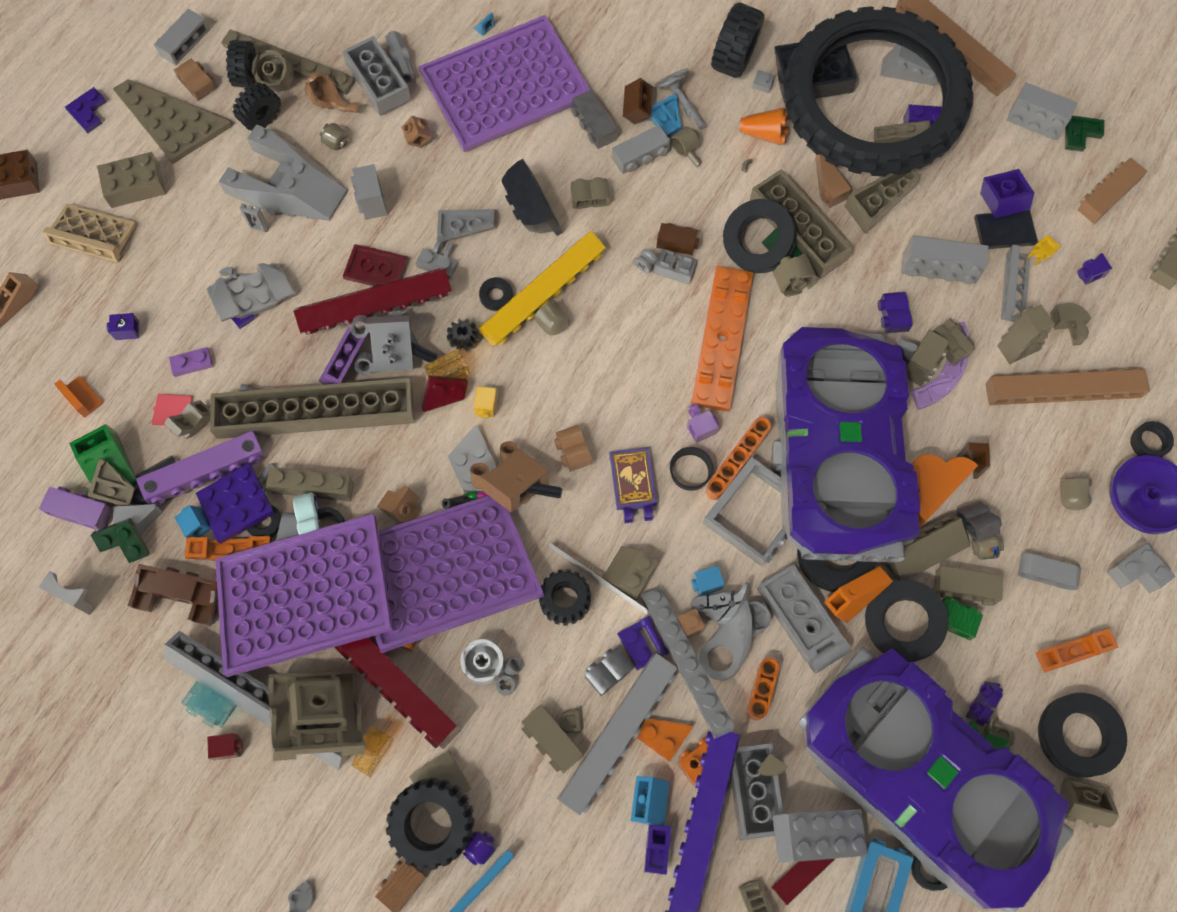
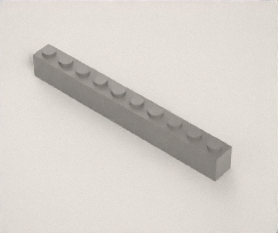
M178 631L164 644V659L271 727L268 686L246 672L226 677L223 675L222 657L181 631ZM326 723L297 725L296 730L332 727ZM341 752L313 753V755L338 771L351 756H341Z

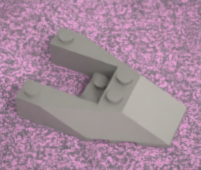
M256 124L247 138L252 150L279 162L280 165L267 184L228 167L219 180L224 193L255 207H260V209L271 214L282 213L293 217L300 215L306 216V218L330 221L345 197L347 189L309 155L273 131Z

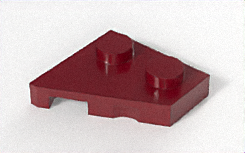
M429 375L421 407L422 411L427 412L464 400L468 386L467 379Z

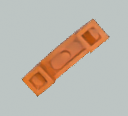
M250 536L249 539H229L221 544L216 539H209L208 537H186L185 558L215 561V559L269 544L271 537Z
M1110 628L1038 651L1035 654L1045 673L1119 647Z

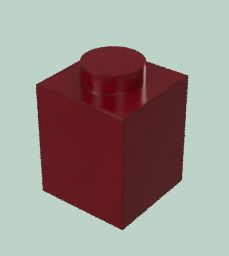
M231 733L207 737L208 759L216 761L240 757V751L243 750V741L239 735Z

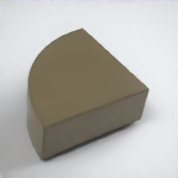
M769 753L757 770V773L764 776H775L784 772L788 766Z

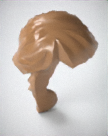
M314 72L306 80L305 92L314 105L322 109L336 108L343 112L351 111L357 113L360 111L359 103L346 104L340 98L335 83L329 75L323 72Z

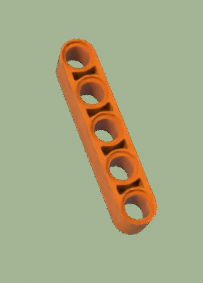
M759 417L752 423L710 479L706 489V494L710 499L718 500L763 443L771 428V423L767 418ZM761 426L765 431H759L756 427ZM745 441L753 442L754 446L746 445ZM734 456H741L743 461H736ZM723 471L731 472L732 476H725ZM718 486L721 491L714 492L711 487Z

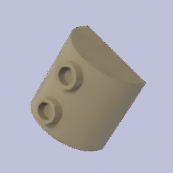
M1067 777L1064 778L1060 795L1069 802L1065 819L1071 822H1075L1077 819L1083 820L1093 828H1097L1099 825L1110 828L1116 823L1119 814L1107 788Z

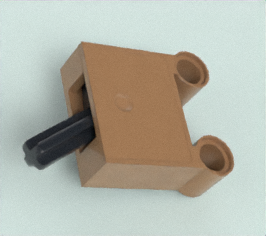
M506 441L500 445L501 464L489 472L488 466L482 462L475 463L470 468L472 486L476 489H481L511 513L535 494L558 499L562 496L563 490L561 487L548 485L549 470L518 449L517 444L512 441Z

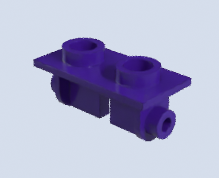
M985 681L965 717L976 719V723L980 726L987 724L994 712L989 708V705L996 708L1001 697H1003V689L999 687L1000 684Z

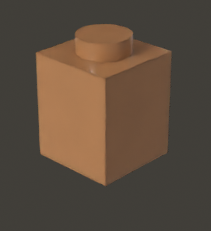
M696 609L677 617L687 639L702 633L705 629V625Z

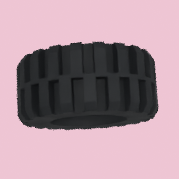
M741 2L735 3L724 21L713 51L711 66L714 70L734 78L742 76L761 33L765 17L761 10Z
M438 778L422 779L404 789L397 796L396 800L392 802L390 813L387 814L386 822H388L386 835H390V847H395L397 850L395 855L399 859L401 857L406 859L405 864L409 866L415 864L417 869L424 870L426 867H429L430 870H435L439 866L445 867L449 865L451 861L456 860L461 855L473 834L472 829L475 824V818L472 816L474 812L473 807L468 803L469 798L466 793L463 795L459 791L460 787L449 784L450 781L445 779L442 781L438 780ZM433 802L442 806L447 811L451 820V829L446 839L437 844L425 843L414 834L411 827V815L420 804Z

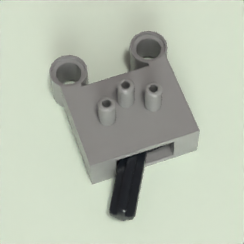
M358 315L352 321L351 333L353 336L364 338L370 333L372 355L368 352H361L356 358L355 369L361 375L380 371L413 370L414 356L431 364H434L438 358L437 353L412 342L410 315L384 317ZM363 324L365 328L358 329L355 325ZM367 361L369 365L363 366L360 362Z

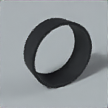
M697 447L680 449L673 455L670 461L671 477L674 483L684 490L694 491L702 488L713 475L714 466L711 457L704 450ZM686 455H694L701 458L708 468L707 480L699 486L681 484L673 475L675 462Z

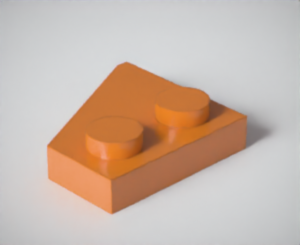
M649 718L640 727L641 731L636 738L670 762L693 727L691 725Z

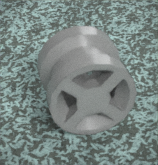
M644 249L641 252V256L634 260V263L641 271L648 273L651 270V266L656 264L658 258L652 251Z

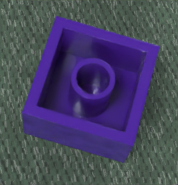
M1016 169L984 177L980 194L993 216L999 218L1031 210L1035 193L1021 171Z

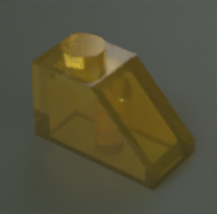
M371 726L363 738V741H366L364 754L355 755L351 766L370 777L394 739Z

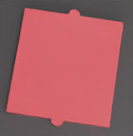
M158 394L156 405L153 407L154 414L151 424L167 426L164 424L166 419L171 416L180 415L187 404L192 402L193 397Z

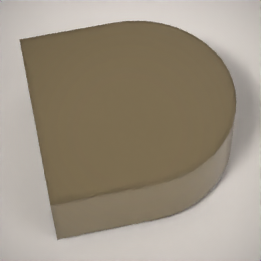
M579 710L562 713L559 718V726L564 732H581Z

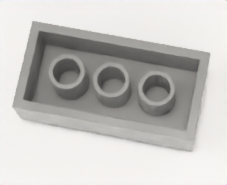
M374 36L342 51L347 67L379 115L411 100L407 84Z
M912 235L902 254L901 274H907L912 277L922 276L928 279H944L948 282L959 281L965 284H976L988 266V246Z
M772 743L738 747L730 780L740 840L775 836L773 815L784 814L778 775L764 776L757 773L767 755L770 753L774 756Z
M861 809L773 815L778 863L868 856Z

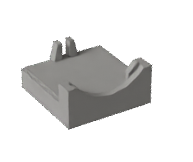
M51 571L48 572L39 585V588L88 615L95 608V605L84 600L88 591L80 587L73 590L62 588L57 583V574Z

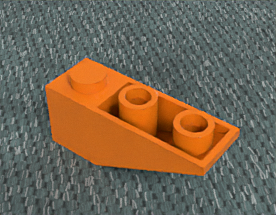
M879 566L838 588L824 602L837 618L848 623L887 588L893 580Z

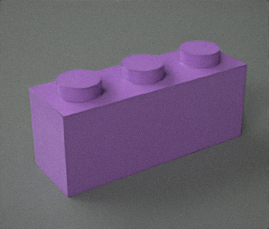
M348 326L319 382L324 385L340 384L365 337L356 338L351 333V327Z
M61 486L58 489L49 487L39 507L47 515L95 530L105 528L113 509L107 506L108 502L96 498L95 500L88 499L89 496L77 492L75 495L70 493V490Z

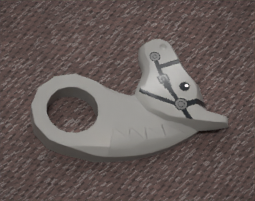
M745 582L740 591H720L694 597L691 602L692 610L696 609L699 615L709 616L719 624L715 634L700 651L699 661L706 674L712 679L725 681L735 677L748 657L753 632L752 615L747 600L749 583ZM717 647L728 648L733 657L731 666L723 672L714 671L709 664L710 653Z

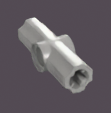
M391 31L385 38L390 50L389 54L392 64L405 83H410L414 79V72L410 65L411 61L408 50L404 47L400 32Z

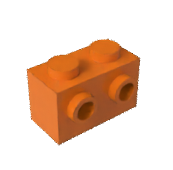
M706 737L696 743L698 748L691 752L688 749L679 756L681 760L677 764L692 785L696 783L697 776L702 775L703 766H700L703 753H707L708 749Z

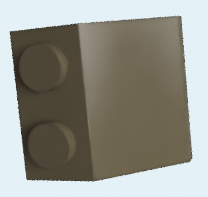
M621 546L602 579L637 601L654 572L658 561L639 550Z

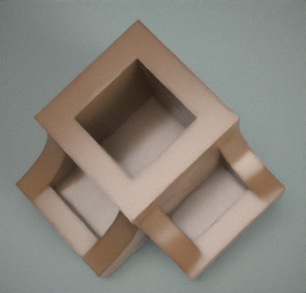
M403 486L396 492L388 490L377 507L388 517L402 524L416 519L420 511L415 505L420 497L409 487Z

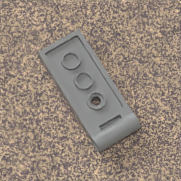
M794 564L758 586V591L814 673L820 672L851 652L850 645L835 626ZM807 626L812 627L813 632H809Z

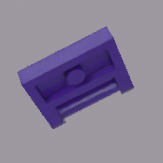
M650 616L617 633L637 671L644 668L653 655L640 629L645 627L658 651L657 654L661 657L670 654L652 625L653 620Z

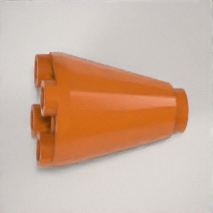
M778 108L741 117L740 132L777 145L786 144V139L790 135V127H787V120L789 118L786 109Z

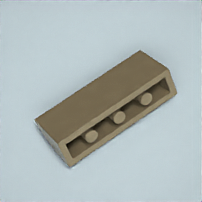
M949 513L920 528V534L911 544L904 545L905 560L901 562H886L893 575L898 580H907L970 547L962 519Z

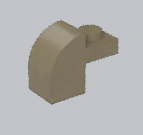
M1073 303L1057 304L1053 308L1050 316L1054 322V330L1069 328L1073 346L1081 345L1088 338L1089 334L1088 328L1085 325L1091 320V317L1087 310Z
M201 400L190 402L180 415L168 417L164 424L170 428L173 434L188 439L196 435L209 422L210 409Z

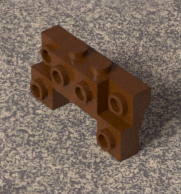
M138 564L133 590L127 606L152 613L157 597L192 605L188 616L189 621L211 626L218 607L215 605L218 598L217 581L200 578L199 574L189 571L186 574L179 573L178 569L167 567L164 570Z

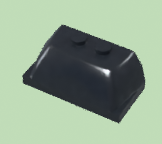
M522 158L512 165L501 179L507 192L505 197L509 205L514 206L513 214L516 219L521 220L529 232H554L558 236L563 231L534 174Z

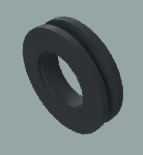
M768 199L750 200L737 207L727 219L723 231V244L728 256L740 268L753 273H767L775 270L781 264V259L792 255L797 241V230L792 217L783 206ZM764 218L773 221L777 225V242L766 253L760 255L751 254L743 247L742 233L753 220Z
M797 549L798 562L804 575L817 587L830 592H835L843 585L874 570L877 562L856 561L853 568L838 572L829 569L821 560L803 559L801 552Z
M914 580L893 581L867 605L865 625L871 641L881 653H885L893 648L906 661L915 662L931 656L943 644L948 631V616L942 599L929 586ZM903 600L914 601L920 604L927 612L929 618L928 628L924 635L910 642L899 641L892 637L884 624L885 614L889 607Z
M1073 693L1060 697L1051 702L1040 717L1038 738L1041 748L1047 759L1056 768L1068 775L1087 778L1106 774L1116 768L1125 755L1127 732L1124 722L1111 704L1096 695ZM1071 714H1085L1093 719L1099 727L1102 735L1101 746L1092 757H1082L1075 754L1065 743L1063 724Z

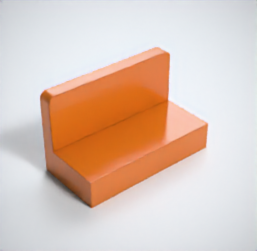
M80 376L68 385L61 379L54 383L57 389L84 418L103 404L102 400Z

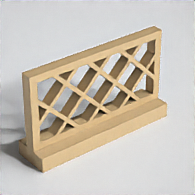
M66 203L51 228L46 226L43 234L51 245L118 263L121 258L119 253L135 229L136 223ZM69 211L78 213L72 217H66ZM88 216L95 218L91 221L83 222V218ZM81 220L82 224L71 227L69 224L71 222ZM104 221L112 222V224L101 227L99 223ZM67 224L69 227L68 229L62 231L58 230L60 226ZM98 225V229L88 232L87 227ZM123 225L128 226L126 230L120 232L117 230L118 227ZM82 229L86 231V233L81 235L73 233ZM115 229V234L105 237L104 232ZM102 233L103 238L98 240L91 239L92 236ZM119 238L117 245L108 244L109 241Z

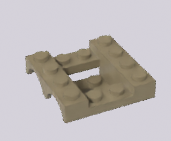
M357 670L269 674L268 695L273 761L293 760L299 754L341 752V756L364 754L366 741H363L361 730L362 709L357 697ZM321 699L324 701V704L315 705L312 701ZM338 723L336 728L296 730L297 725Z

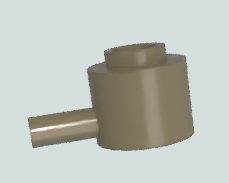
M686 126L671 137L672 147L680 156L685 157L687 155L695 167L702 163L693 152L700 145L699 135L694 129Z

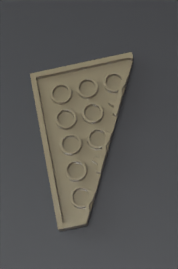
M129 79L113 88L118 97L172 164L232 127L229 120Z

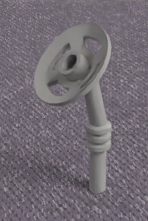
M687 68L679 70L656 83V88L670 87L671 90L673 89L683 105V110L687 116L693 119L700 130L705 128L706 125L697 114L696 108L687 100L679 87V81L688 72Z

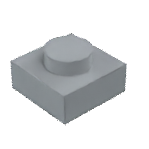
M758 70L752 88L769 93L774 74Z

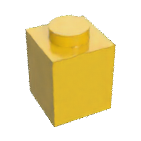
M477 386L473 406L475 415L480 418L494 417L497 402L496 388Z

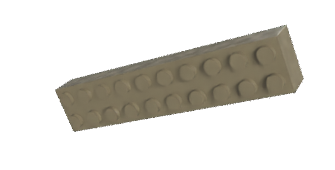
M410 378L211 394L210 431L217 439L236 438L250 431H253L255 436L415 423L413 386Z

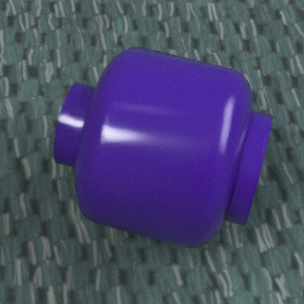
M475 831L464 849L463 855L475 866L477 864L484 865L496 851V847L493 844L495 841L494 837L487 831L484 833Z

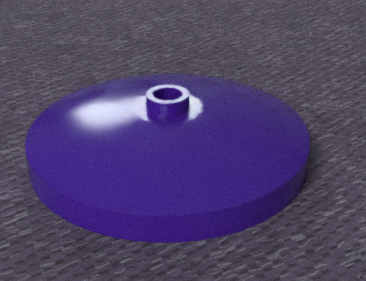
M1152 455L1134 457L1122 464L1115 471L1110 482L1111 502L1119 517L1132 528L1147 534H1165L1177 529V466L1164 458Z

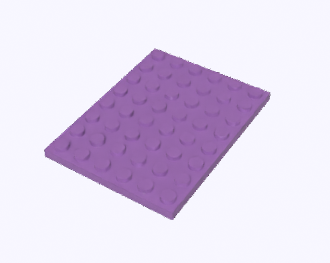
M545 15L418 67L421 76L463 152L572 106V98L590 90Z
M489 495L378 531L393 626L392 631L375 635L381 653L542 598L544 595L509 511Z
M374 514L215 559L223 675L226 677L393 630L377 519Z

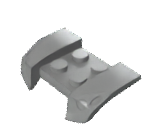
M261 263L258 264V272L226 284L221 277L212 286H209L207 292L221 321L223 322L233 317L240 318V320L250 315L276 307L280 300L293 296L294 292L281 268L275 263L270 265Z

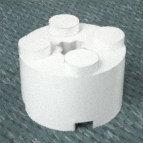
M478 639L471 642L461 655V668L467 679L476 685L486 686L493 684L502 676L505 661L500 648L489 640ZM485 658L487 663H485L484 667H481L478 663H481V659Z

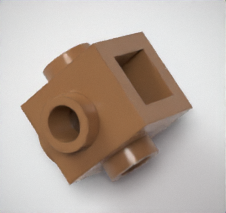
M411 116L402 126L408 145L422 148L432 138L428 123L423 118Z

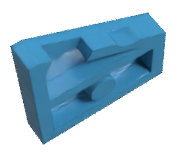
M676 94L651 106L650 119L656 126L659 125L667 137L681 130Z

